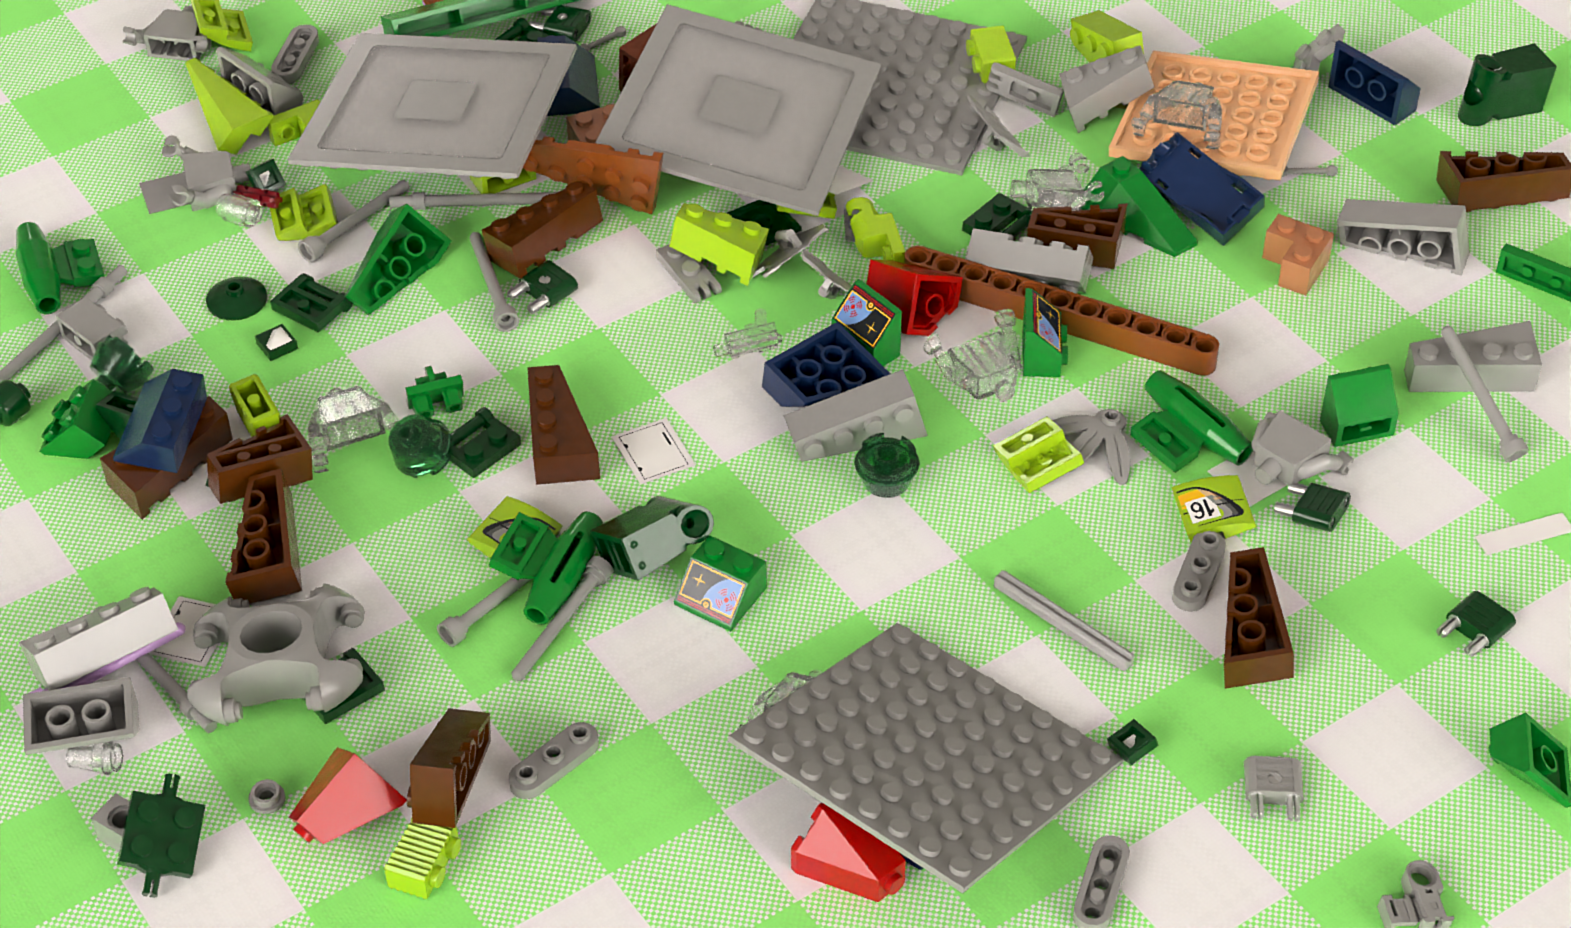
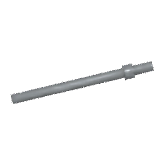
M413 192V195L389 196L390 208H395L408 204L414 210H426V207L528 205L535 204L541 201L542 197L557 192L425 195V192Z
M118 265L106 277H100L92 284V289L81 299L87 297L95 303L100 298L107 297L114 290V285L127 275L126 268ZM57 320L0 370V382L9 380L61 334Z
M103 606L95 608L94 611L99 610ZM149 653L136 659L179 704V710L189 720H195L207 733H211L217 728V722L206 718L188 701L187 692Z

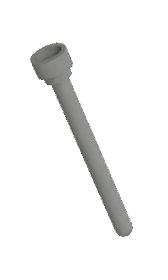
M401 180L320 236H308L300 241L298 249L302 257L308 262H314L320 258L326 248L325 246L389 203V196H400L409 189V183Z
M473 232L470 235V242L495 306L492 316L495 326L502 332L511 331L518 326L519 317L515 308L506 303L481 235L478 232Z
M1451 326L1443 327L1441 334L1501 439L1499 451L1505 462H1512L1521 458L1529 451L1523 438H1518L1517 434H1512L1454 329Z
M593 556L589 560L583 573L584 579L513 669L512 678L515 681H522L592 589L608 581L614 570L607 560L599 556Z
M511 578L462 616L446 618L437 625V631L441 639L451 647L456 646L466 638L468 627L532 579H519L518 581Z

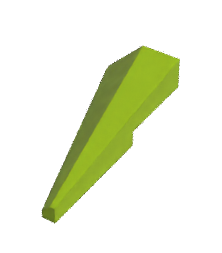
M192 58L187 60L185 63L218 151H227L230 154L237 155L251 134L261 136L274 117L273 113L260 107L261 104L248 98L246 93L226 78L217 75L212 68L202 64L200 59Z

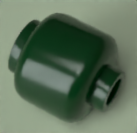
M10 380L0 382V424L3 426L13 425L30 411L29 398L31 395L22 383L16 384Z

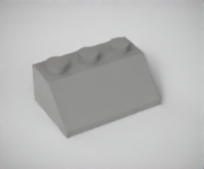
M221 46L216 49L222 77L246 93L248 98L261 104L260 107L272 112L273 115H277L303 105L301 91L297 87H293L285 82L279 75H275L267 70L261 63H257L246 55Z
M130 677L23 694L24 752L26 755L133 738L139 731L138 701Z

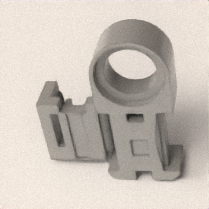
M1423 860L1410 862L1401 878L1402 888L1405 893L1403 898L1393 899L1392 895H1382L1377 905L1384 928L1414 926L1418 922L1420 923L1417 928H1450L1454 916L1446 915L1440 899L1444 887L1437 869L1432 864ZM1418 873L1425 876L1429 884L1421 885L1416 883L1412 879L1411 874Z

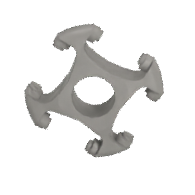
M326 583L322 587L310 591V598L293 602L250 607L248 599H232L230 596L222 600L202 615L195 623L193 640L195 645L202 649L209 648L217 643L227 642L228 647L223 664L216 674L201 680H195L190 684L187 693L188 701L206 718L225 726L243 719L242 707L280 699L305 698L308 710H324L325 713L332 710L346 700L363 682V667L357 659H347L346 661L325 659L330 636L340 626L359 627L364 621L365 611L363 606L349 593Z

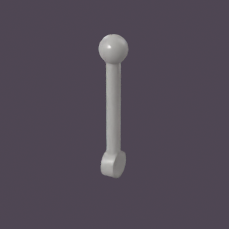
M623 26L616 27L615 32L580 46L589 51L615 37H624L626 35V28Z
M1330 165L1327 168H1288L1286 166L1282 177L1288 174H1328L1329 176H1335L1338 169L1335 165Z

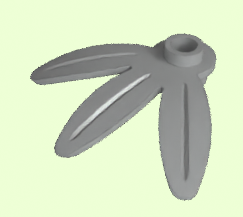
M1105 409L1099 411L1095 416L1071 415L1052 420L1063 429L1064 435L1085 431L1072 444L1082 454L1084 462L1105 440L1106 456L1115 481L1120 485L1127 483L1130 472V453L1126 440L1121 433L1126 426V418L1122 413L1114 409Z

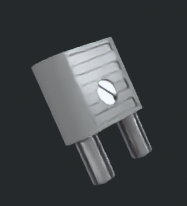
M1247 757L1244 760L1246 799L1251 804V817L1256 820L1258 809V820L1264 817L1263 804L1287 805L1288 820L1293 821L1294 816L1295 822L1299 821L1300 803L1304 800L1300 760L1290 757Z

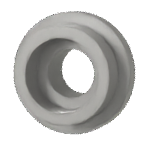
M269 779L257 782L249 794L250 807L260 814L274 813L285 802L284 789L275 781Z

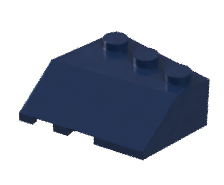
M836 322L764 363L762 388L781 407H805L891 373L840 323Z

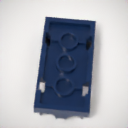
M1174 132V135L1168 141L1160 142L1152 150L1150 158L1142 162L1139 168L1163 198L1223 246L1264 208L1265 196L1240 176L1218 165L1178 132ZM1160 181L1161 183H1163V186L1165 188H1168L1164 190L1161 186L1157 184V182Z

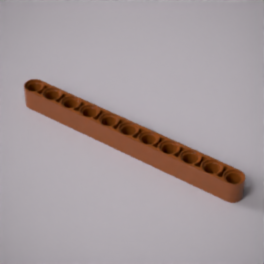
M912 246L905 252V264L963 277L960 301L1023 320L1025 288H1032L1061 311V324L1067 325V334L1196 375H1210L1216 370L1219 341L1212 335L924 246Z

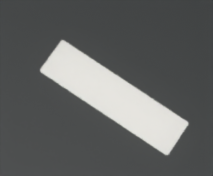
M1558 513L1475 536V539L1484 552L1490 555L1570 533L1571 524L1563 513Z

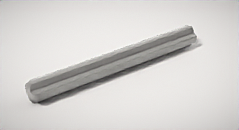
M1001 571L994 578V587L1112 665L1122 671H1126L1132 666L1134 662L1133 653L1007 571Z

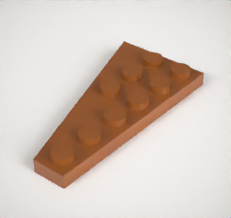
M544 136L542 140H535L523 169L566 184L582 182L596 189L597 195L609 201L618 202L636 211H643L652 215L657 203L664 153L654 152L652 156L641 155L639 149L629 148L627 152L615 151L611 145L568 140L567 144L555 142L554 137Z

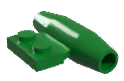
M25 222L16 230V258L24 288L38 312L52 314L60 308L61 283L74 285V288L92 286L100 277H104L94 239L63 242L64 244L52 249L40 227L36 223Z
M1161 370L1154 372L1148 378L1145 390L1162 411H1153L1131 426L1130 436L1173 472L1176 473L1197 458L1202 446L1237 466L1243 464L1251 456L1253 449L1251 442L1227 415L1194 388Z
M588 511L582 512L557 538L548 525L519 512L490 558L489 567L518 581L519 579L534 580L523 610L524 615L531 622L538 625L546 624L573 593L586 570V564L594 556L596 544L590 530L603 524L601 518L596 514Z

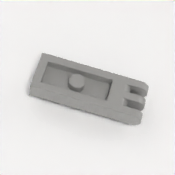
M1000 63L992 64L986 84L987 90L1055 117L1063 96V89Z
M669 245L656 249V256L659 262L693 303L701 301L700 294L704 299L711 297L710 289L715 295L722 292L720 283L702 262L669 247Z

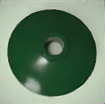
M232 277L215 284L206 296V304L210 313L224 320L249 318L258 313L267 301V291L264 285L250 277Z

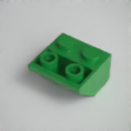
M1389 364L1328 376L1320 422L1328 437L1332 439L1331 442L1334 447L1394 435L1399 411Z
M92 379L84 387L80 385L76 387L68 400H60L52 411L53 421L42 434L44 442L39 452L49 456L89 459L103 448L112 429L98 413L96 405L112 393V391Z

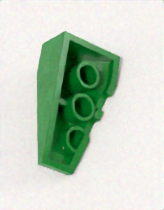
M1124 156L1100 167L1076 200L1075 205L1081 210H1089L1090 205H1099L1100 209H1116L1118 204L1127 203L1124 235H1127L1129 232L1143 238L1144 244L1173 257L1192 249L1198 244L1197 239L1146 175Z
M408 204L391 211L377 232L344 297L367 315L371 314L407 285L418 279L427 270L438 264L452 240Z

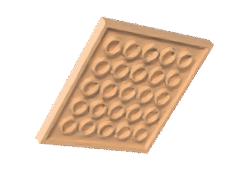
M1153 51L1147 65L1154 88L1129 102L1109 145V157L1120 158L1124 156L1128 160L1147 161L1152 154V150L1160 142L1168 141L1174 135V132H1178L1218 165L1238 176L1245 175L1266 180H1281L1319 81V71Z

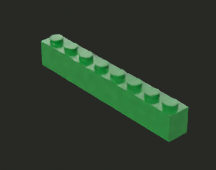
M443 0L381 16L384 34L425 36L426 33L440 37L579 0Z

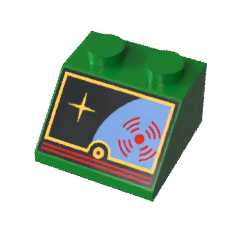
M858 279L853 283L833 315L831 325L836 322L840 323L882 366L900 356L902 311Z
M1025 288L1022 329L1023 376L1061 377V365H1067L1068 346H1062V343H1067V325L1061 324V311L1032 288Z
M709 535L691 556L674 599V605L731 632L767 588L766 561Z

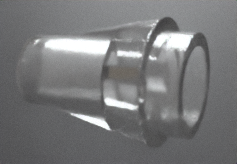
M113 741L68 748L66 762L70 768H80L110 775L112 772L120 770L123 763V750L120 744L113 743Z

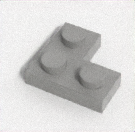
M1336 24L1329 30L1324 29L1314 41L1310 44H1303L1296 51V58L1292 68L1318 71L1320 62L1334 53L1336 42L1338 40L1343 42L1345 30L1339 24Z

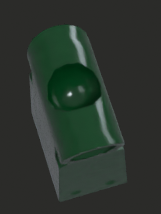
M1535 43L1493 53L1492 56L1477 54L1474 58L1468 84L1458 111L1459 120L1469 126H1481L1488 123L1492 118L1500 120L1542 112L1557 66Z
M656 496L651 498L645 506L639 505L590 530L600 556L611 564L614 570L613 573L639 581L686 551L689 544L700 543L708 538L713 530L714 520L711 512L704 506Z

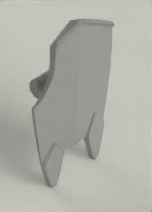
M971 95L967 96L974 109L989 127L982 137V143L995 151H1000L1002 147L1007 145L1019 156L1030 157V153L1021 147L1017 139L1000 122L999 117L989 106L985 110Z
M821 224L797 235L792 229L777 231L775 233V240L780 248L759 264L753 277L768 269L763 274V277L766 278L779 269L786 261L811 245L810 243L821 234L829 231V228Z
M803 249V261L826 278L818 290L820 296L835 299L841 288L846 292L850 290L852 285L830 270L816 256Z

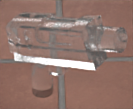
M760 308L755 311V323L747 324L742 330L724 334L725 343L714 345L713 350L716 358L730 355L731 359H736L741 355L757 351L761 353L777 349L778 343L782 342V336L777 333L775 322L767 323V312L765 309Z

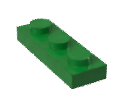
M1506 243L1501 249L1496 273L1571 302V268Z

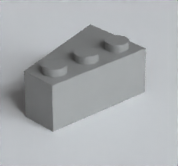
M1141 45L1059 73L1068 108L1078 133L1085 130L1084 125L1099 116L1100 119L1108 116L1107 111L1120 103L1126 105L1154 88Z

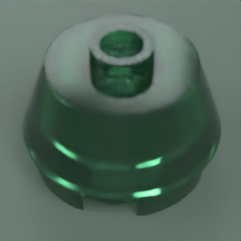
M111 335L103 343H98L89 366L98 376L97 382L111 391L114 389L127 395L149 381L147 378L154 371V368L148 361H144L143 364L141 363L142 359L134 353L133 348L119 338H113Z
M417 414L409 415L399 420L390 432L389 447L394 463L398 470L414 478L428 473L436 475L451 459V455L448 452L450 441H453L446 425L439 420Z
M878 433L862 442V448L856 454L854 464L865 488L871 494L878 497L891 498L901 495L908 489L918 472L920 461L916 448L909 439L901 436V440L884 437V433Z

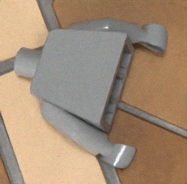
M185 6L182 11L164 10L155 21L143 30L123 27V32L127 33L123 43L136 46L137 43L145 44L148 57L187 61L192 58L199 59L201 52H207L211 47V39L199 31L192 6Z
M170 135L165 139L164 145L166 146H163L162 155L165 157L177 155L183 160L188 191L181 185L171 186L176 194L182 195L175 196L169 194L172 202L177 206H183L188 202L192 207V211L204 208L209 209L215 205L235 200L236 197L232 194L233 191H236L235 183L250 181L245 172L250 169L249 163L232 166L230 154L227 151L198 152L187 146H180V141L176 136Z
M1281 410L1277 414L1272 412L1266 414L1265 418L1258 423L1251 443L1253 451L1256 452L1254 464L1258 467L1255 470V476L1265 485L1270 484L1275 478L1287 485H1295L1302 479L1310 478L1326 470H1337L1342 475H1347L1349 471L1347 466L1354 459L1343 450L1338 455L1329 454L1331 438Z

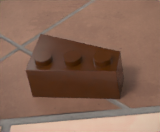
M1127 203L1118 204L1116 209H1100L1099 205H1090L1089 210L1072 211L1071 206L1033 208L1027 228V237L1036 238L1044 242V246H1049V243H1052V241L1064 242L1076 251L1078 245L1089 246L1093 255L1092 266L1114 269L1125 231Z
M288 414L280 417V423L268 429L265 426L256 429V435L245 441L238 438L207 454L208 486L220 504L244 498L249 476L282 469L289 486L313 480L312 448Z

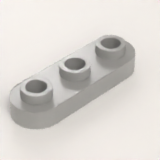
M299 25L291 30L271 66L273 74L279 75L288 84H293L300 78L319 43L316 27L312 25Z
M1206 531L1197 533L1194 536L1173 589L1172 600L1179 609L1193 612L1204 607L1225 553L1226 542L1220 534Z
M585 722L571 724L514 766L509 773L511 792L521 799L535 798L591 757L599 747L596 728Z
M1103 836L1096 840L1093 845L1074 905L1073 920L1078 928H1107L1110 924L1130 853L1127 843L1117 836ZM1111 857V858H1113V859H1115V860H1114V861H1111V860L1105 859V858ZM1102 886V887H1105L1106 889H1105V890H1102V889L1096 888V887ZM1087 916H1095L1096 918H1088Z

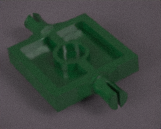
M165 774L162 794L153 795L133 791L130 796L117 865L136 868L146 874L142 895L146 897L149 893V897L155 898L158 896L161 877L174 875L190 879L193 875L206 805L184 801L176 797L180 776L176 774L173 778V774Z

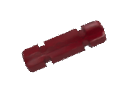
M238 185L236 191L232 193L236 197L237 202L276 209L279 207V203L283 202L279 192Z

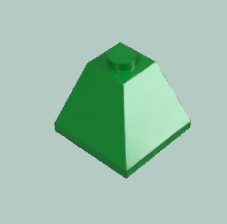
M1527 713L1489 728L1490 745L1488 749L1495 763L1502 765L1512 775L1565 808L1571 806L1568 750L1560 741Z

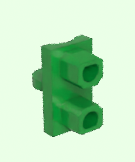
M432 366L425 367L426 376L415 378L416 385L405 387L408 409H413L418 420L431 418L434 415L432 404L442 401L444 402L446 412L452 413L463 409L462 397L464 396L461 375L447 378L446 372L434 374Z

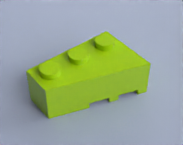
M1100 10L1071 19V41L1089 63L1141 45L1144 54L1142 32Z
M683 203L675 218L669 247L699 262H702L704 258L716 264L717 271L725 274L728 270L740 276V283L748 286L762 260L769 229L761 227L760 224L753 221L745 222L732 218L727 213H716L706 210L698 204Z

